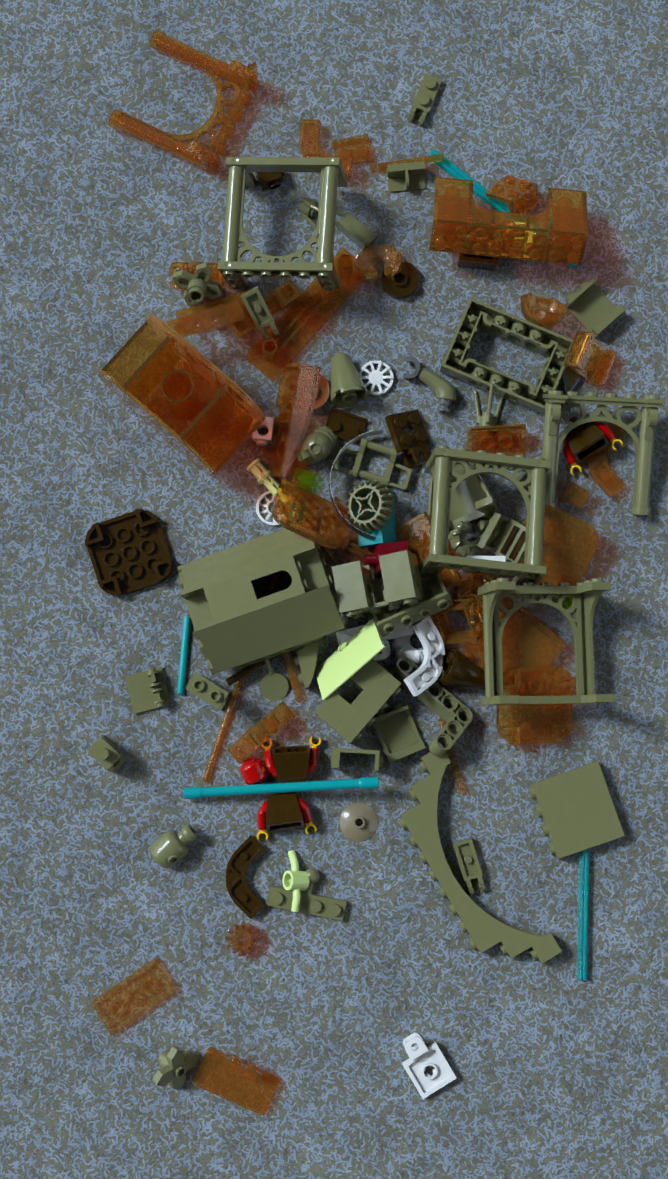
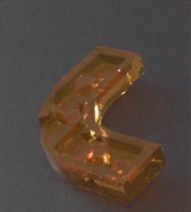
M302 119L299 137L302 156L340 157L346 176L351 177L352 156H333L324 153L319 146L321 121Z
M609 422L606 424L615 434V439H619L626 433V431ZM608 441L610 443L608 446L587 458V467L593 481L609 498H612L625 484L608 465L607 454L611 447V442Z

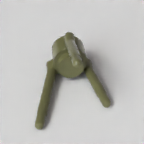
M304 198L299 206V211L302 212L301 217L306 219L316 229L317 224L309 216L313 217L318 212L319 203ZM336 210V215L346 216L345 213Z
M494 384L490 385L487 413H482V416L480 414L477 391H473L477 416L476 423L479 424L481 429H494V425H497V419L504 398H500L495 415L491 413Z

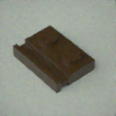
M332 407L325 426L329 427L337 435L338 439L349 442L363 434L368 419ZM361 439L355 441L352 444L359 446Z

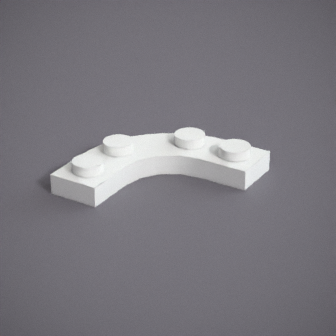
M430 616L412 626L424 649L422 665L404 679L413 696H418L438 679L443 669L444 643Z

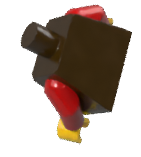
M572 417L569 419V421L574 422L578 418ZM592 421L575 427L563 439L562 453L568 465H571L570 473L575 476L573 473L574 468L578 467L581 474L583 471L576 464V461L578 464L608 446L610 444L608 441L611 442V449L617 452L614 443L617 442L623 447V442L620 439L614 438L615 434L605 423Z
M311 736L309 745L273 747V741L269 738L270 745L265 747L264 741H261V746L265 749L264 759L266 768L273 777L278 778L279 783L306 782L307 776L312 775L318 765L319 749L317 747L321 743L320 737L318 738V744H313Z
M295 792L268 795L267 801L263 802L257 814L258 829H260L256 836L258 841L260 840L259 834L261 833L266 835L267 841L269 837L268 832L304 827L306 834L309 835L307 829L310 826L314 827L315 833L317 831L315 824L312 823L313 818L310 807L301 797L296 796Z

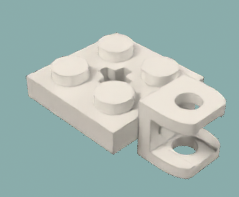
M416 1032L403 1039V1045L409 1059L402 1062V1065L423 1099L457 1078L436 1042L427 1047L422 1037ZM426 1066L434 1067L432 1075L424 1073Z

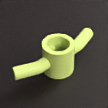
M291 850L288 852L291 871L287 870L284 873L282 883L284 889L293 890L291 911L299 912L300 891L307 890L309 875L306 871H299L296 852Z

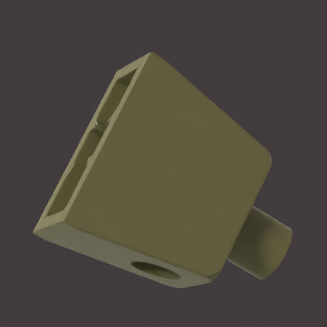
M102 734L88 748V753L106 770L116 773L128 760Z

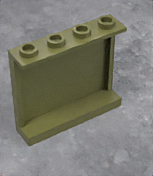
M598 761L535 783H530L529 794L532 800H536V814L538 818L542 817L544 823L541 826L545 837H549L551 844H548L551 855H555L556 858L560 859L625 836Z

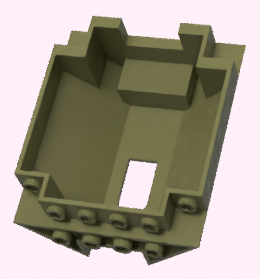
M308 520L178 566L180 575L179 585L182 589L180 594L186 601L195 629L193 635L195 639H198L200 650L204 659H207L212 675L233 667L238 670L325 639L324 635L345 628L337 607V595L331 589V586L334 585L331 575H326L324 569L328 567L324 556L320 557L318 550L321 549L318 538L314 539ZM280 571H286L291 575L292 583L287 589L257 599L251 581Z

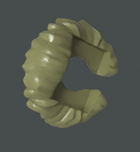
M479 520L476 526L480 535L474 542L466 540L467 532L472 531L471 523L469 521H459L455 529L448 535L451 549L462 557L479 556L486 553L487 550L477 545L489 521Z

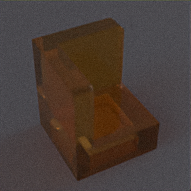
M571 481L559 500L565 504L569 502L581 509L591 492Z

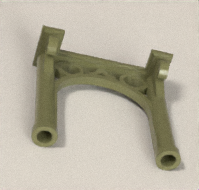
M548 390V394H543V398H545L542 458L551 461V469L546 473L545 510H556L559 451L565 436L581 424L592 421H605L615 424L626 431L635 446L636 460L631 514L651 515L649 503L655 427L658 424V408H663L666 400H660V396L644 395V399H637V395L625 394V398H617V394L606 393V397H598V393L587 392L586 396H579V392L567 391V395H563V391ZM580 404H597V407L592 413H587L588 417H585V409ZM605 405L622 406L616 411V419H613V415L607 412ZM636 406H640V407H641V412L639 411L638 408H636ZM569 407H576L580 410L581 415L574 422L569 421L565 417V411ZM624 410H633L636 414V419L634 422L626 425L621 420V413ZM561 418L568 426L559 435ZM640 422V431L638 439V437L631 428L635 427Z

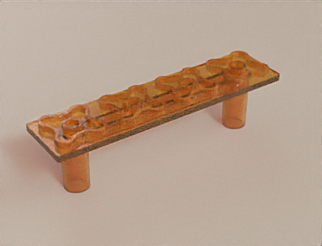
M342 248L334 256V267L341 280V289L326 291L321 288L317 278H315L275 322L280 335L276 336L272 328L267 331L270 339L264 340L262 337L245 356L248 362L272 382L276 380L370 274V269L345 248Z

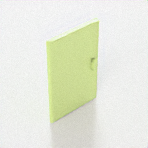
M373 618L349 640L344 641L332 655L315 669L323 700L328 698L385 648Z

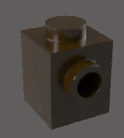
M255 172L262 191L269 188L271 190L278 188L283 183L282 176H285L284 172Z

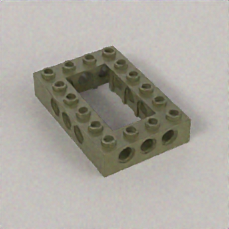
M470 298L439 372L487 392L490 391V385L494 384L493 394L544 415L545 398H543V394H548V390H556L576 341ZM478 328L547 356L535 388L528 381L523 382L511 377L512 375L509 373L506 375L494 370L492 366L489 368L479 364L475 359L469 358L465 360Z

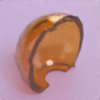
M532 293L521 296L520 308L525 320L543 328L554 327L562 321L568 309L564 304L553 299L554 297L544 298L532 295Z

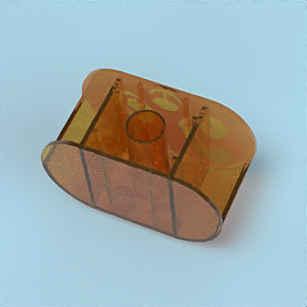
M149 314L146 317V322L102 370L99 369L96 373L103 383L134 413L207 475L214 477L266 420V417L252 398L167 323L157 316Z

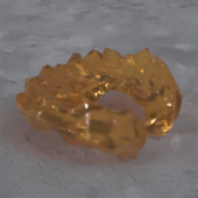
M383 243L375 246L372 244L366 249L363 248L362 252L355 255V263L353 265L363 278L370 282H377V270L371 265L385 260L384 275L390 279L399 269L402 255L400 251L396 250L394 245L390 246Z

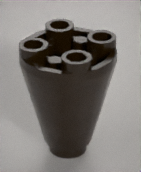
M445 649L442 662L443 669L437 682L445 686L485 690V671L457 649Z

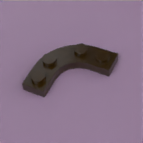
M252 835L233 853L226 868V887L233 902L250 919L265 905L250 890L245 877L250 863L265 849Z

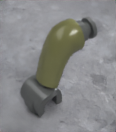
M404 357L406 363H414L416 369L412 374L404 373L403 378L415 379L419 377V380L435 391L436 398H439L438 404H440V407H437V410L450 412L449 406H452V400L456 401V391L453 385L429 369L422 368L421 363L415 357Z

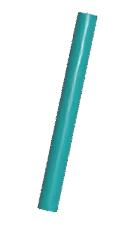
M184 617L177 694L185 693L191 628L190 617Z

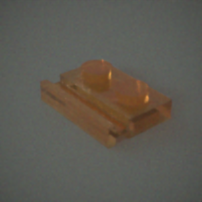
M368 134L332 141L335 157H340L343 167L374 161Z

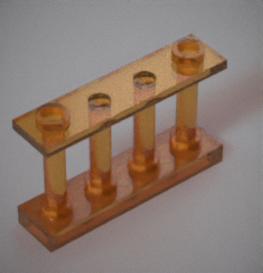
M247 290L176 310L177 318L168 320L167 324L182 337L244 320L243 312L248 310L241 298V294ZM170 331L171 336L174 339L178 338L173 332Z

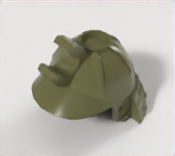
M315 425V430L299 440L295 447L298 461L305 465H314L328 457L331 459L336 457L340 446L337 435L329 427Z

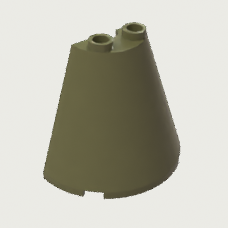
M454 464V470L458 474L464 475L465 469L463 466ZM469 466V469L475 470L476 467ZM430 474L427 530L431 531L434 485L432 474ZM450 474V477H452L451 482H456V478ZM480 474L466 478L456 487L450 504V530H454L459 521H469L472 529L476 528L480 519L489 521L494 512H498L497 503Z

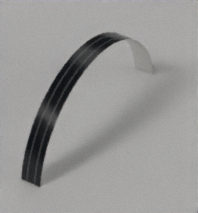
M384 429L369 431L355 437L341 449L335 461L355 441L362 437L383 434ZM329 478L330 498L337 515L351 530L375 541L376 536L369 535L355 528L339 512L332 497Z

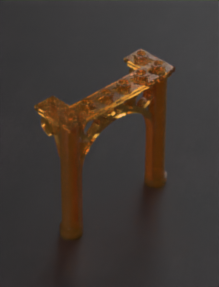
M156 29L151 37L150 47L203 71L211 78L217 93L214 110L204 125L184 135L169 134L118 109L112 112L108 125L113 129H120L203 168L207 175H210L211 171H215L219 161L217 159L219 155H223L226 151L228 138L231 139L234 135L236 122L240 123L243 117L242 110L244 106L248 107L251 101L250 94L258 88L259 72H257V64L254 62L252 64L249 63L246 67L236 60H231L230 64H227ZM216 76L227 81L220 85ZM227 88L236 90V94L231 100H226L222 97V92ZM224 106H232L228 116L223 113ZM218 125H222L216 137V133L212 129H214ZM209 134L212 136L210 144L205 147L199 144V137Z

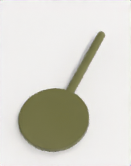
M266 659L265 663L268 674L261 680L260 691L268 700L277 701L286 696L289 683L284 675L272 672L269 659Z

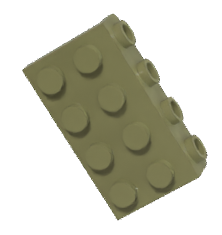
M439 575L437 578L425 577L421 579L425 601H420L419 604L412 607L401 605V609L389 611V608L383 609L382 613L372 615L382 637L454 605Z

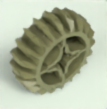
M366 480L365 482H359V487L353 486L354 492H349L351 497L346 499L349 505L345 507L346 510H349L346 514L350 518L349 522L354 524L355 528L361 529L364 532H374L375 530H381V526H387L386 520H392L389 515L394 513L391 507L396 505L391 501L394 498L390 494L391 490L384 483H379L376 480Z

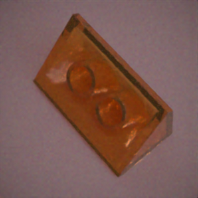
M526 424L468 427L466 430L467 449L473 452L484 450L490 454L506 453L507 456L524 455Z

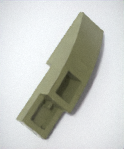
M317 642L304 646V649L297 650V655H294L296 667L300 666L302 673L298 674L300 686L304 685L305 689L309 688L314 676L317 662Z

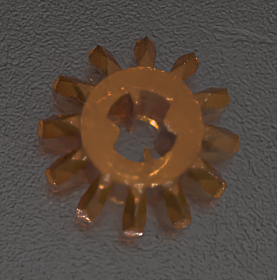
M242 921L241 928H239L237 923L234 924L235 930L229 928L228 932L233 936H226L227 941H232L227 947H235L232 951L233 954L240 950V956H243L244 950H246L247 954L250 955L251 949L249 947L252 949L257 948V945L253 942H258L259 937L253 936L258 931L257 929L252 932L250 931L253 926L252 924L245 928V922ZM241 934L248 938L244 944L237 940Z

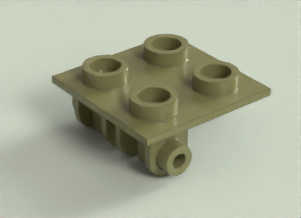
M162 667L151 668L144 672L125 676L134 714L171 704Z

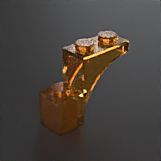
M281 702L242 735L228 749L229 753L241 764L295 717L294 713L284 702Z

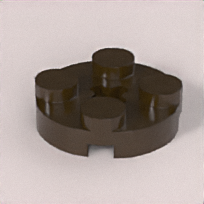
M393 261L383 270L381 277L382 287L389 296L396 299L409 297L417 288L418 272L407 261ZM396 276H399V277H402V276H403V277H404V279H403V282H404V283H402V284H401V283H397V282H396V280H397V279H396Z

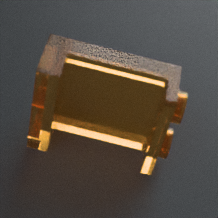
M577 331L563 366L589 385L605 386L617 352L606 350L594 340L595 334L593 332Z

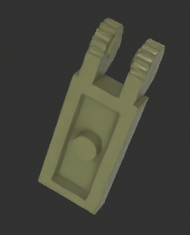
M427 73L424 74L412 104L408 121L412 122L414 120L417 110L423 112L419 119V125L423 126L427 114L429 115L442 79Z
M257 286L242 293L241 298L264 340H270L269 334L264 328L267 325L271 326L276 336L280 335L275 319L259 287Z
M472 838L452 843L469 895H474V888L470 880L475 878L478 880L481 892L486 891Z

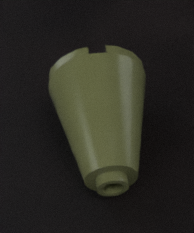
M343 352L336 353L331 358L330 399L332 405L335 403L338 407L359 404L358 400L362 398L363 401L366 400L368 390L350 356Z

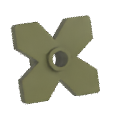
M207 262L197 265L194 275L184 270L173 273L172 279L176 286L187 289L184 293V300L188 306L199 304L206 296L215 299L221 297L223 293L218 282L209 280L212 270Z
M172 1046L170 1051L165 1050L160 1054L158 1063L161 1069L156 1072L152 1081L158 1086L164 1087L168 1084L171 1088L180 1090L186 1081L185 1072L196 1065L200 1055L193 1050L185 1052L180 1047Z

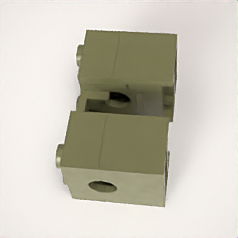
M404 550L379 556L383 584L377 586L373 585L370 565L362 567L360 560L333 566L332 572L339 612L355 619L363 617L364 613L370 612L371 615L382 613L383 609L389 608V611L401 609V605L412 607L419 604L420 601H425L416 554Z
M373 659L349 678L353 684L362 690L351 705L334 691L314 712L348 743L352 741L356 743L363 735L360 731L365 726L369 728L376 720L373 717L376 712L382 713L388 706L386 702L388 698L391 697L393 699L401 690L399 688L401 683Z

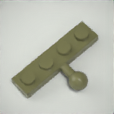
M314 868L307 869L309 886L305 892L300 891L299 912L343 921L347 900L313 894L314 883L319 880L320 875ZM270 885L266 905L291 910L293 890Z

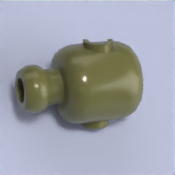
M190 824L184 825L179 833L175 830H168L151 844L150 853L161 867L171 868L189 853L188 843L195 841L198 834Z

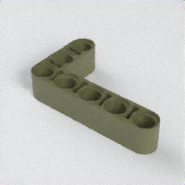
M401 657L391 667L390 673L402 686L410 691L404 679L415 672L419 666L409 658ZM435 681L416 697L446 722L429 745L432 755L440 757L453 746L472 721L473 714L468 707Z

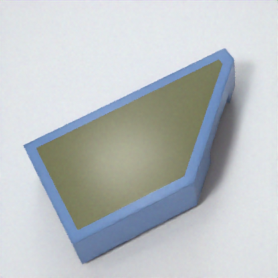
M573 357L561 375L565 395H567V391L573 390L588 368Z

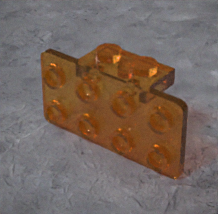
M209 1047L193 1083L259 1115H265L280 1080L277 1076L261 1070L254 1063L248 1064L236 1055L231 1054L230 1056L213 1047Z

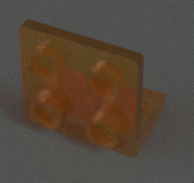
M512 175L505 176L486 191V196L510 204V220L516 222L539 204L538 184L516 178Z

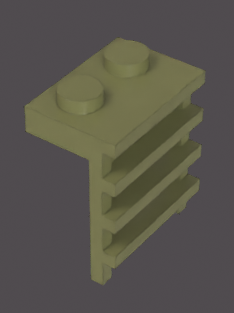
M495 511L489 520L485 532L480 536L477 546L498 556H505L508 562L522 563L525 557V542L515 561L512 558L526 534V526H523L507 515ZM517 527H519L520 530H519L518 534L516 535V537H515V539H514L512 545L510 546V548H509L507 554L504 555L503 553H504L505 549L507 548V546H508V544H509L511 538L513 537V535H514V533H515Z

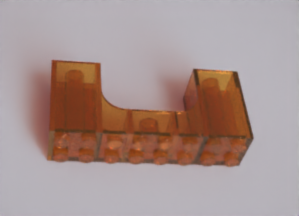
M436 177L431 209L429 251L581 265L588 238L586 191L548 188L543 213H511L491 211L479 207L473 200V180Z

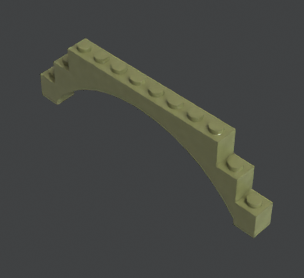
M428 752L420 757L422 761L419 764L424 773L429 772V775L410 786L412 790L409 793L414 802L418 800L419 804L400 814L402 819L399 822L404 831L408 829L412 835L409 839L414 848L418 846L422 852L419 854V857L424 865L429 864L431 868L429 874L434 882L438 880L440 883L439 891L443 898L448 897L451 905H449L451 912L454 916L458 914L461 922L458 924L464 934L466 932L469 933L471 939L468 941L474 951L478 949L480 953H483L501 942L502 944L499 947L504 956L508 954L512 959L531 947L532 949L529 950L531 956L535 961L539 960L541 964L561 953L560 947L550 932L545 935L527 932L501 922L479 907L462 889L446 861L440 842L437 822L438 794L446 766L451 762L446 753L437 757Z

